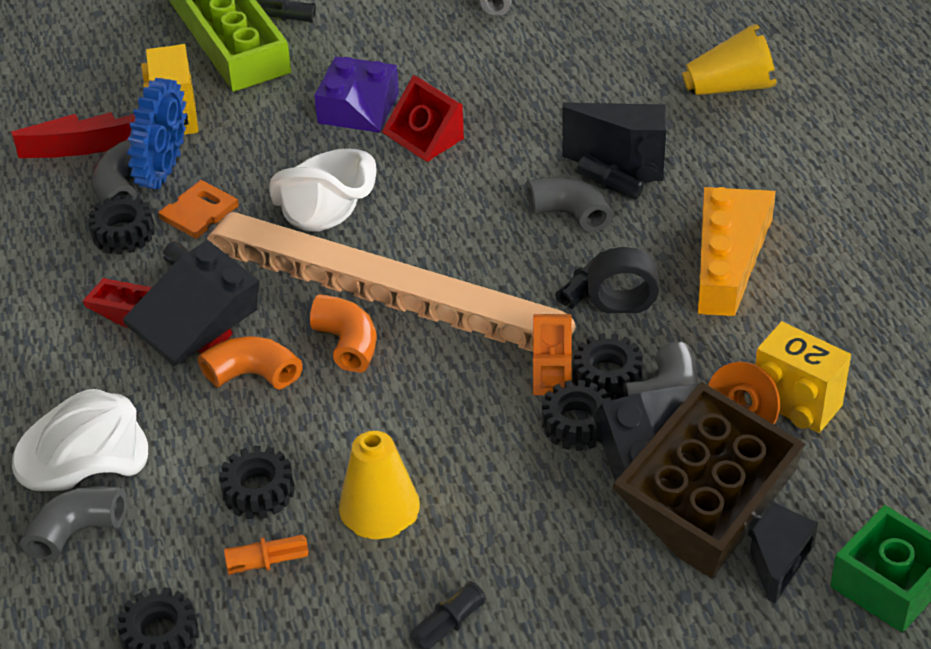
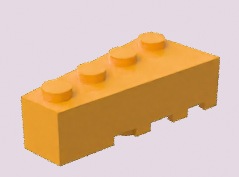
M704 187L698 314L735 316L773 219L776 191Z

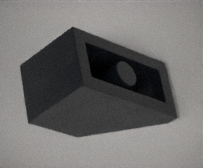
M774 502L770 504L763 515L757 514L748 529V537L752 538L750 554L769 601L777 603L813 549L818 522Z

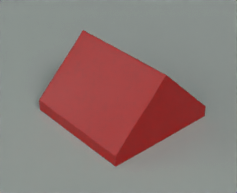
M413 74L382 133L428 162L464 139L463 105Z

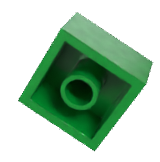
M884 504L835 555L830 587L903 633L931 602V532Z

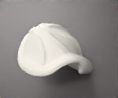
M337 149L318 154L296 167L277 172L271 178L269 191L272 203L275 206H281L286 220L300 230L318 232L335 227L348 218L355 208L358 199L364 198L372 191L376 178V163L369 153L357 149Z
M98 389L85 390L60 403L25 432L14 450L12 470L17 481L28 489L45 492L70 490L82 479L93 474L113 472L124 476H132L139 473L144 468L148 459V442L136 421V408L128 398L120 394H110Z

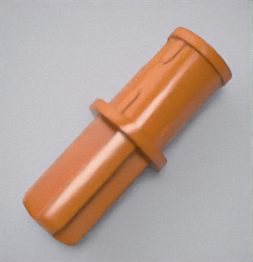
M304 535L265 542V537L260 538L261 542L224 548L229 575L264 567L268 571L271 570L270 564L307 557L309 554L307 540Z

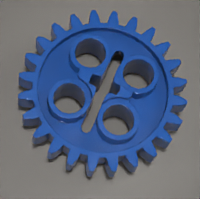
M157 77L154 81L150 80L149 88H143V97H138L139 108L133 111L135 121L130 123L132 129L128 141L131 143V147L127 152V155L132 157L128 167H132L131 177H135L134 183L139 184L140 187L160 189L161 184L166 182L167 175H170L172 172V167H175L176 157L181 156L179 147L184 144L183 136L186 127L183 121L187 114L183 113L186 106V101H182L184 92L180 91L181 85L177 84L176 80Z

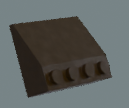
M700 382L614 482L613 489L676 557L713 579L747 535L754 517L757 514L762 515L794 474L805 443L703 382Z

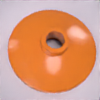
M733 362L721 367L714 373L708 383L709 387L773 425L775 424L780 411V397L773 379L766 371L749 362ZM746 392L752 398V405L745 401L744 395Z

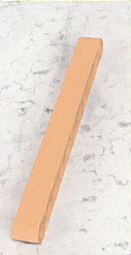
M236 212L227 213L207 237V240L224 253L229 254L230 258L246 263L252 261L260 264L259 267L275 272L279 270L290 273L291 277L307 282L313 280L322 283L321 286L339 292L345 290L354 293L353 296L371 302L377 300L386 303L385 306L403 312L406 310L419 313V317L435 322L439 320L452 324L451 327L467 332L477 331L485 334L484 337L503 343L509 341L518 344L519 348L533 352V314H567L561 310ZM572 319V335H573L576 326H575L574 320Z

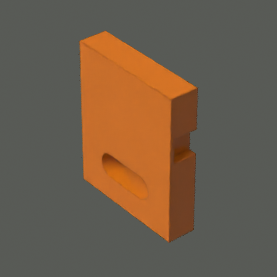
M200 180L177 197L178 201L174 204L170 203L160 210L158 216L162 221L197 239L208 230L209 225L212 223L216 224L227 213L237 208L239 201L237 198ZM202 197H207L218 204H211L202 199Z

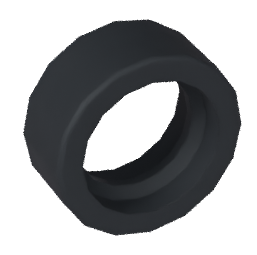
M631 247L612 248L599 254L590 264L588 271V290L591 302L600 311L605 313H641L649 309L657 300L659 293V279L655 261L648 253ZM620 273L635 274L644 279L641 285L624 291L613 290L602 284L605 279Z

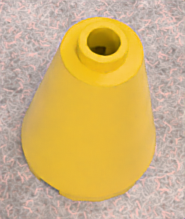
M757 24L751 25L687 63V71L682 72V78L687 91L694 90L695 95L767 89L776 86V79L770 80L769 72L774 71L775 68L764 35L757 36L755 33L760 27Z
M368 431L360 434L352 444L339 501V514L342 522L360 537L376 540L391 538L400 534V531L414 523L420 509L419 496L392 438L381 431Z

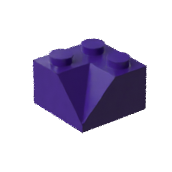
M335 56L314 95L317 123L380 133L399 94L397 65L380 61L373 62L353 59L351 57Z

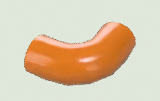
M317 295L310 312L311 329L331 333L340 338L333 352V359L340 368L358 373L365 372L374 356L377 332L370 315L354 302L334 296Z
M257 336L231 338L211 347L197 357V362L203 375L217 388L237 376L252 373L262 376L274 388L280 390L295 382L303 370L302 361L292 351L272 339Z

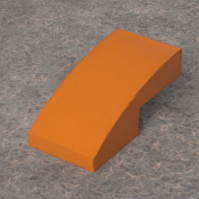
M533 314V395H545L548 391L553 393L555 385L559 384L562 388H565V381H572V314Z

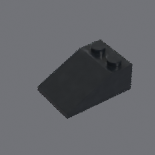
M563 102L562 157L579 163L581 158L588 153L606 164L619 166V171L641 182L649 183L664 180L666 104Z
M206 240L181 256L123 318V323L173 366H176L257 311L259 280L212 242Z
M699 383L641 392L600 405L594 413L593 419L615 481Z

